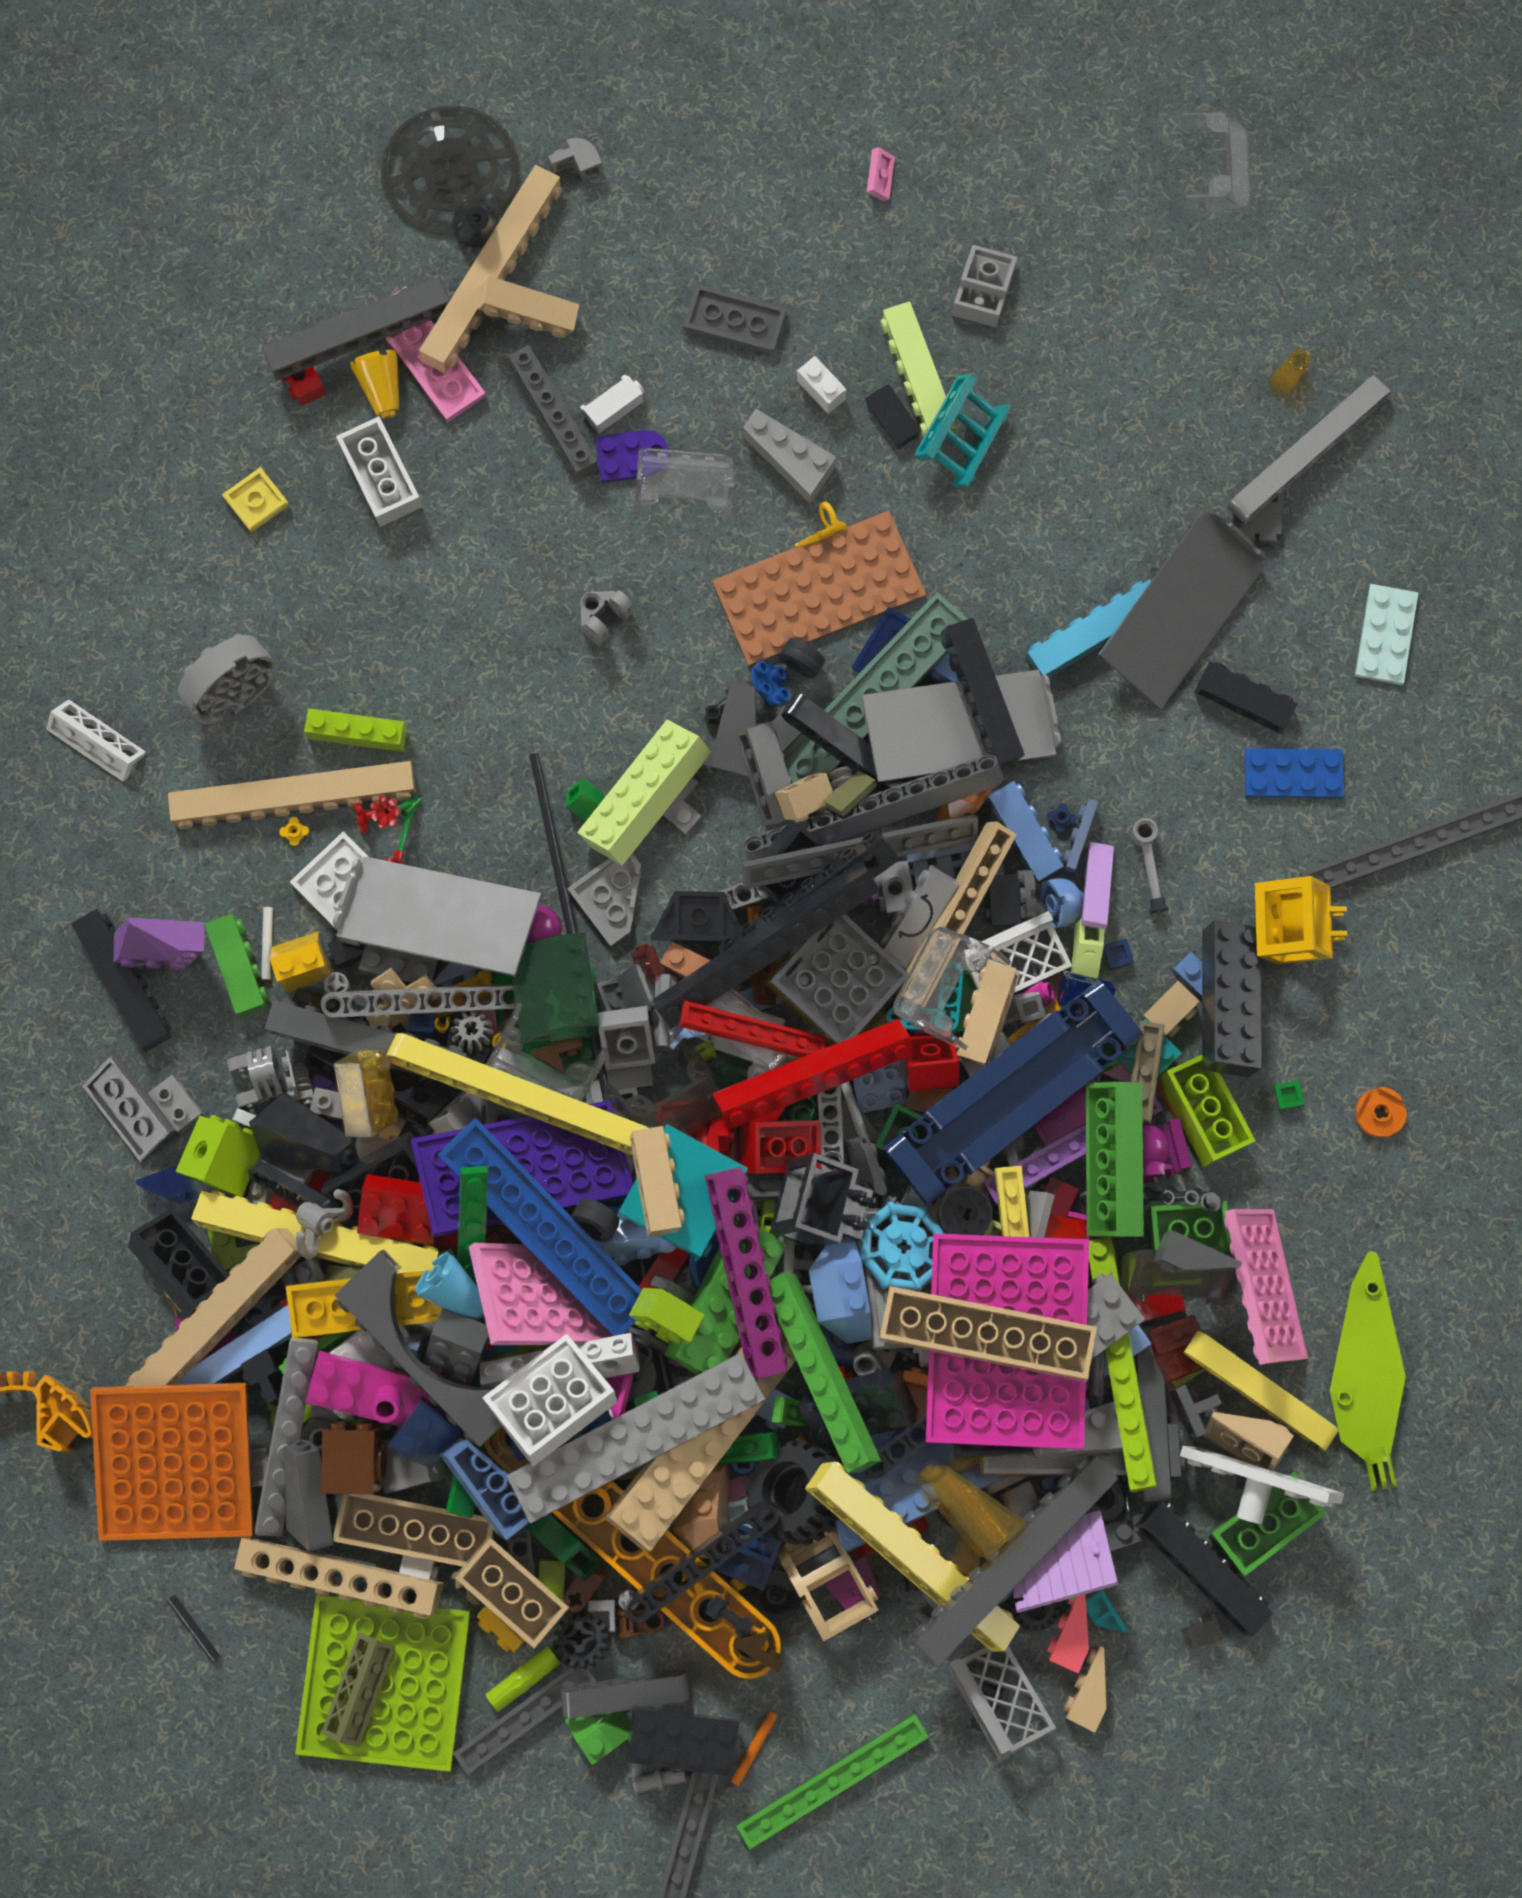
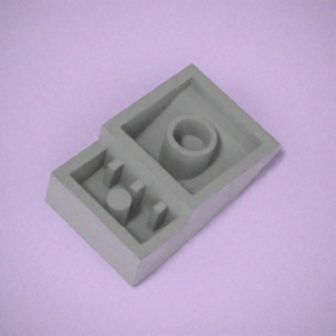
M972 245L953 304L952 316L997 328L1018 257Z

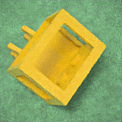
M1312 876L1255 883L1258 957L1274 964L1333 959L1332 942L1345 941V937L1348 934L1347 931H1332L1331 918L1344 917L1347 907L1331 906L1330 885Z

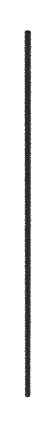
M533 753L529 757L579 994L582 995L583 1012L597 1079L600 1083L603 1101H611L615 1114L539 753ZM636 1259L640 1282H642L648 1272L646 1259ZM653 1330L652 1336L660 1341V1339L656 1337L657 1332ZM655 1349L663 1391L665 1393L673 1388L668 1360L664 1354Z

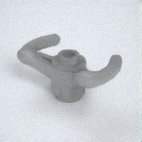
M337 1189L333 1193L335 1198L343 1202L342 1208H322L310 1202L300 1205L296 1212V1219L301 1226L306 1228V1234L304 1231L297 1232L296 1246L302 1257L308 1260L314 1258L318 1254L321 1237L332 1229L335 1222L348 1220L353 1214V1202L347 1192Z

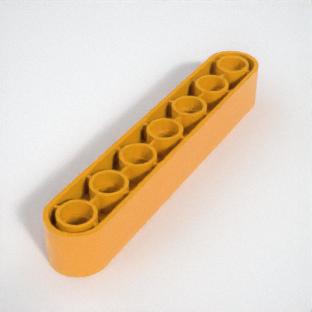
M501 1426L484 1443L489 1455L510 1474L530 1462L528 1459L518 1461L514 1457L513 1449L507 1441L508 1433ZM614 1481L552 1512L638 1590L660 1575L665 1565L675 1564L692 1551L668 1529L651 1551H643L641 1548L636 1552L625 1550L622 1545L623 1533L604 1518L625 1491ZM596 1494L604 1500L605 1508L600 1516L591 1518L584 1512L583 1504L588 1496ZM699 1557L696 1558L695 1562L697 1565H707ZM714 1570L660 1609L735 1676L746 1679L757 1678L769 1672L771 1668L753 1657L742 1655L739 1649L733 1646L735 1640L743 1636L742 1634L739 1636L735 1633V1626L720 1617L719 1621L707 1622L701 1618L699 1607L705 1599H714L718 1595L730 1603L727 1608L742 1619L745 1616L751 1618L750 1621L754 1625L748 1634L754 1635L771 1630L761 1649L766 1651L769 1647L780 1654L781 1640L775 1625ZM682 1571L681 1582L685 1581L689 1576L685 1571ZM656 1587L653 1590V1594L656 1597H663L667 1594V1590L664 1587Z

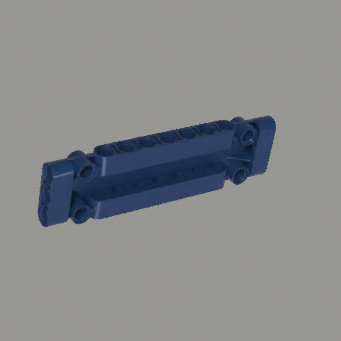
M1097 980L1059 1011L1053 1012L932 1106L919 1120L914 1122L882 1149L922 1202L929 1206L967 1175H971L1086 1085V1083L1095 1078L1107 1065L1141 1040L1144 1035L1109 989L1101 981ZM1070 1007H1078L1081 1011V1017H1074L1070 1013ZM1106 1045L1112 1049V1057H1107L1103 1054L1102 1046ZM922 1128L925 1131V1139H916L913 1135V1129ZM946 1168L956 1170L957 1178L955 1180H950L945 1176Z

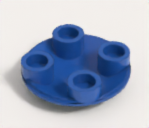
M764 661L756 663L752 668L751 678L755 690L760 697L767 703L775 706H780L790 700L789 690L783 683L787 679L785 669L780 666L776 668L774 665Z

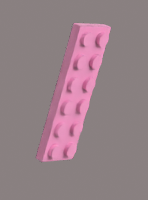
M431 320L386 337L387 342L447 422L486 397L484 390L459 357L456 364L452 368L449 367L446 374L421 362L419 349L434 327V323Z

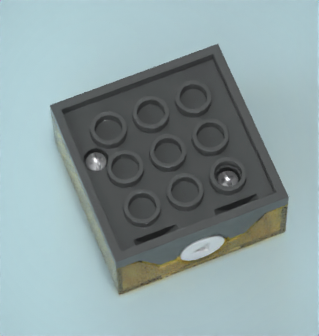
M844 914L791 949L762 983L818 1035L828 1037L827 1043L832 1046L855 1037L910 974Z

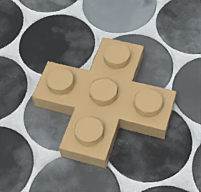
M392 968L371 981V986L374 990L437 987L427 973L408 986H405ZM436 993L431 994L427 999V1003L429 1004L440 995ZM406 995L402 999V1005L407 1008L415 1003L413 995ZM381 996L384 1002L377 1007L381 1009L387 1008L390 1004V998ZM410 1014L365 1016L376 1029L378 1025L391 1029L401 1023L408 1031Z

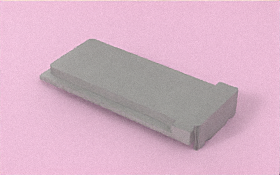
M1040 670L996 676L1025 754L1017 761L1054 757L1056 755L1055 749L1062 740L1058 731V720L1053 695L1050 691L1049 677L1046 674L1041 676ZM958 681L861 696L878 782L929 775L984 756L982 741H979L976 737L974 730L976 725L973 717L970 718L967 713V701L958 689Z
M364 856L362 862L360 859H356L353 862L351 874L347 879L338 904V911L333 918V924L337 930L336 937L343 943L357 946L363 943L515 976L542 895L537 892Z

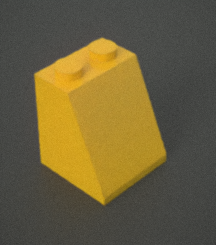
M319 931L273 946L271 949L270 961L276 980L287 993L297 990V988H303L323 981L332 973Z

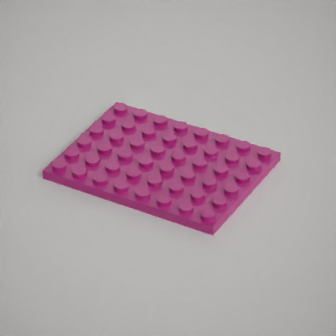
M933 1234L931 1294L1087 1325L1089 1239ZM929 1351L926 1443L1084 1450L1086 1382Z

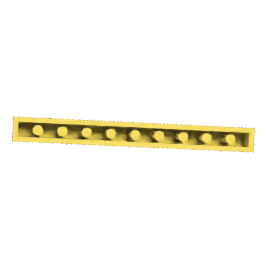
M211 1190L210 1193L201 1191L191 1218L198 1227L259 1243L264 1240V1235L273 1228H286L295 1238L299 1231H304L306 1234V1228L298 1223L296 1213L286 1208H281V1211L274 1210L272 1206L262 1202H258L257 1205L251 1204L247 1199L239 1196H234V1199L225 1197L224 1193L216 1190ZM335 1222L332 1229L321 1237L316 1256L320 1259L362 1269L379 1251L384 1249L402 1267L398 1272L434 1268L435 1266L432 1262L441 1254L437 1248L429 1245H424L422 1248L414 1246L413 1242L402 1240L398 1242L389 1238L357 1234V1227L353 1226L352 1229L344 1228L341 1223Z
M838 1462L822 1463L805 1489L936 1604L945 1605L951 1599L950 1593L959 1585L963 1586L969 1580L968 1577H964L958 1571L959 1568L954 1563L939 1555L940 1551L936 1547L925 1543L918 1531L908 1528L902 1522L903 1519L900 1515L889 1511L883 1506L884 1502L879 1497L867 1492L865 1485L861 1481L851 1478L846 1473L843 1465ZM996 1606L971 1634L991 1651L1005 1652L1020 1625L1013 1620L1014 1616L1010 1612Z

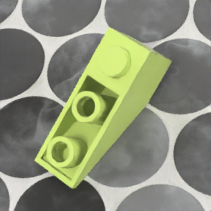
M1081 919L1075 924L1069 997H1077L1098 980L1104 946L1105 930L1081 925Z

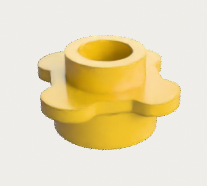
M292 817L289 819V823L280 829L279 833L282 837H286L292 846H297L304 836L309 834V829L307 826L300 824L297 817Z

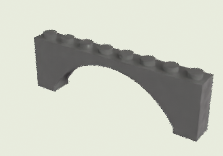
M384 1249L379 1251L334 1295L338 1299L337 1304L345 1312L348 1313L350 1311L356 1318L355 1323L363 1331L368 1330L374 1336V1343L380 1349H386L392 1355L391 1360L400 1369L404 1368L410 1374L409 1379L418 1388L421 1386L428 1393L427 1397L436 1407L440 1405L447 1412L445 1414L446 1418L453 1425L456 1426L458 1424L465 1431L463 1433L465 1438L471 1444H477L480 1447L502 1426L483 1400V1397L497 1386L476 1387L450 1381L428 1369L414 1355L402 1335L395 1309V1283L397 1272L402 1267Z

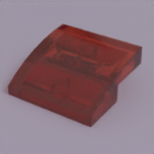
M1194 1314L1148 1331L1155 1359L1166 1384L1205 1369L1184 1354L1197 1331L1202 1332Z

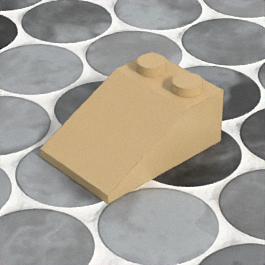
M1213 1412L1205 1429L1206 1434L1203 1435L1207 1440L1235 1458L1273 1471L1284 1456L1294 1436L1286 1427L1275 1424L1272 1421Z

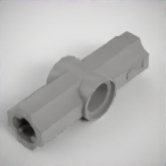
M670 974L656 976L655 997L678 983L677 976ZM655 1006V1010L652 1011V1024H654L653 1047L654 1050L660 1052H670L675 1050L676 1026L670 1029L657 1012Z

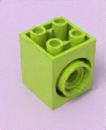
M211 1115L210 1118L199 1116L175 1172L211 1188L242 1197L250 1179L248 1170L257 1162L260 1156L252 1130L239 1127L238 1123L228 1119L224 1120L214 1115Z

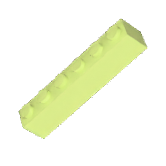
M906 302L883 310V319L880 320L883 333H888L890 337L888 341L891 354L896 353L898 359L896 361L897 371L899 375H904L905 377L904 389L907 396H912L914 401L911 404L915 417H920L922 424L919 425V428L924 438L946 395L910 302ZM954 420L951 427L952 431L957 434L958 427Z

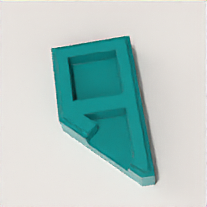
M1099 1590L1086 1599V1612L1094 1626L1124 1633L1129 1631L1103 1590Z

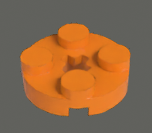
M1380 1087L1365 1092L1359 1098L1355 1107V1119L1366 1134L1375 1138H1387L1397 1133L1403 1127L1407 1118V1111L1403 1104V1099L1397 1092L1389 1088ZM1382 1106L1385 1108L1384 1113L1387 1114V1117L1379 1119L1376 1117L1377 1114L1374 1110Z

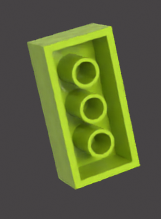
M1202 1055L1167 1070L1157 1078L1177 1118L1180 1119L1181 1125L1203 1168L1245 1149L1256 1141L1221 1074L1202 1070Z

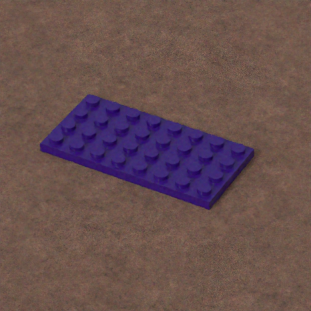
M610 1100L589 1104L614 1114ZM531 1116L483 1125L564 1210L575 1209L581 1199H591L604 1203L626 1198L633 1186L626 1156L622 1151ZM463 1129L413 1138L410 1142L433 1237L458 1232L460 1178L437 1154ZM487 1207L486 1227L503 1223Z

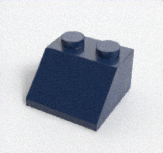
M422 1396L392 1434L388 1446L408 1461L433 1468L441 1458L440 1453L452 1444L463 1429L458 1424L456 1426L453 1425L446 1418L445 1412Z

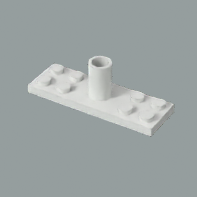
M1182 1446L1180 1456L1188 1458V1464L1208 1468L1212 1466L1211 1471L1219 1474H1238L1247 1477L1237 1513L1238 1518L1262 1524L1272 1486L1284 1489V1494L1293 1498L1307 1499L1309 1497V1502L1318 1506L1332 1507L1333 1503L1342 1504L1344 1496L1342 1492L1204 1448Z

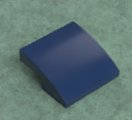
M741 1525L738 1528V1532L742 1535H748L752 1531V1528ZM764 1533L717 1567L716 1572L764 1591L782 1541ZM728 1540L726 1541L725 1550H728L731 1546V1542Z

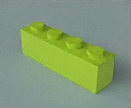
M308 708L304 733L311 740L404 752L407 727L404 721Z

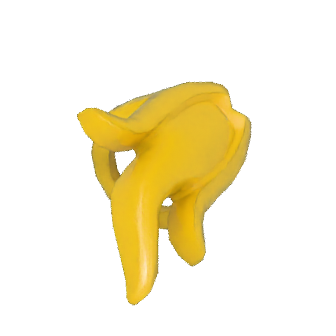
M822 502L819 505V513L826 529L801 540L795 546H807L824 540L841 530L844 531L847 525L837 520L835 512L828 502ZM823 508L827 511L832 526L826 521Z

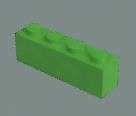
M232 913L204 923L235 1014L242 1018L268 1008L266 1001L270 1000L265 986L260 987L258 978L262 977L257 964H252L250 956L254 955L250 942L244 941L242 934L246 930L242 920H237Z

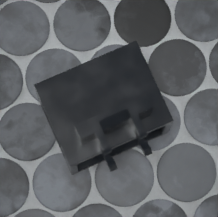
M816 1153L790 1159L787 1161L769 1233L813 1249L841 1243L842 1235L854 1240H861L863 1231L869 1229L871 1224L863 1222L866 1208L869 1205L876 1204L877 1199L872 1197L873 1190L855 1184L859 1171L857 1168ZM816 1162L837 1170L826 1172L815 1168Z

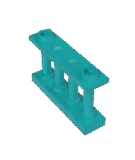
M971 374L957 376L914 454L920 461L935 458L957 475L952 484L956 488L968 487L973 482L976 470L1000 426L1007 420V413L1011 408L1008 404L993 407L975 393L973 385L977 379ZM966 399H969L989 415L984 427L962 411V406ZM956 418L978 435L973 447L952 431L951 426ZM945 438L967 455L962 467L941 451L940 446Z

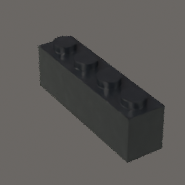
M1209 661L1194 693L1282 735L1298 703L1293 702L1294 700L1288 695H1279L1271 691V688L1265 684H1256L1250 681L1249 677L1242 673L1235 674L1227 670L1228 668L1222 663Z

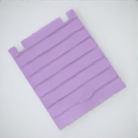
M1098 1510L1084 1514L1012 1589L1014 1598L1023 1597L1024 1599L1015 1603L1018 1613L1118 1585L1101 1511Z

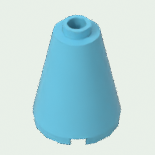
M448 1252L441 1254L432 1262L435 1267L430 1272L425 1270L422 1274L415 1292L419 1297L444 1309L473 1320H481L484 1317L478 1287L453 1255Z

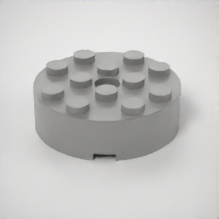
M236 634L213 648L208 647L204 649L200 654V658L184 669V676L178 687V697L199 723L215 724L222 722L223 716L231 712L236 715L266 690L274 677L271 672L272 669L276 668V663L255 637Z

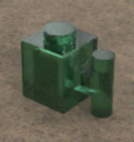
M727 1055L721 1070H716L711 1082L712 1085H715L714 1093L750 1079L756 1064Z

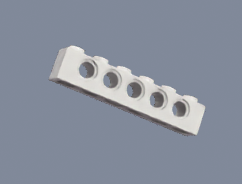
M631 1333L576 1344L603 1378L640 1371L638 1349ZM545 1350L480 1363L481 1387L500 1385Z

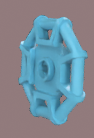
M890 1201L886 1202V1206L867 1221H863L871 1224L869 1229L863 1231L860 1250L861 1262L880 1283L882 1289L890 1288L891 1286L921 1292L922 1288L932 1281V1259L929 1258V1244H933V1236L928 1238L925 1231L918 1225L922 1220L932 1234L948 1233L941 1229L927 1212L925 1206L901 1205ZM896 1214L913 1216L915 1219L913 1223L898 1221ZM889 1217L891 1225L883 1231L876 1228L878 1224ZM872 1235L877 1238V1251L871 1252ZM902 1242L909 1246V1250L905 1254H902L901 1249L897 1248V1245ZM878 1258L885 1263V1267L888 1270L886 1274L873 1259ZM923 1265L931 1268L921 1277L917 1278L915 1271ZM893 1273L908 1275L909 1280L891 1277Z

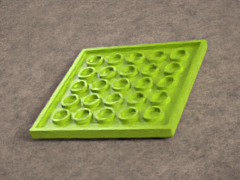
M316 1595L295 1755L452 1771L471 1611L438 1608L437 1614L428 1615V1619H422L412 1616L413 1612L404 1610L403 1613L389 1611V1606L379 1604V1607L367 1606L363 1604L364 1600L362 1599L346 1601L336 1596ZM358 1632L396 1645L360 1747L339 1743L322 1734ZM364 1642L361 1650L362 1655L365 1654L369 1642ZM357 1668L354 1670L352 1675L353 1681L356 1679L358 1674ZM348 1693L345 1695L343 1700L344 1706L347 1704L349 1699ZM339 1719L336 1720L332 1730L335 1733L340 1724Z

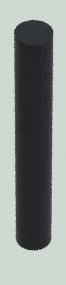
M173 1595L167 1600L168 1604L211 1662L214 1663L221 1657L177 1596Z

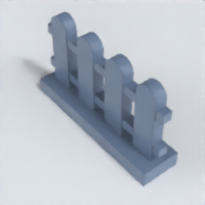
M976 841L905 855V860L908 861V864L912 863L913 869H910V876L914 875L916 888L919 884L917 880L923 870H928L930 867L927 864V860L936 858L937 862L936 865L931 866L955 879L953 868L963 867ZM960 854L961 860L952 861L951 855ZM1002 863L995 875L1004 874Z

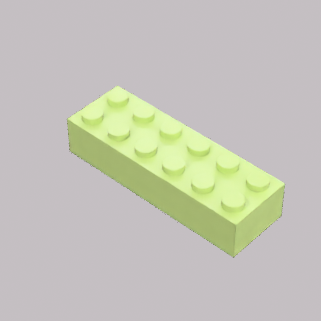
M666 720L577 833L591 848L623 866L712 751L698 735Z

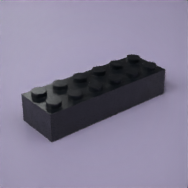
M1214 920L1202 930V1070L1249 1078L1262 1069L1261 958L1257 956L1256 927Z

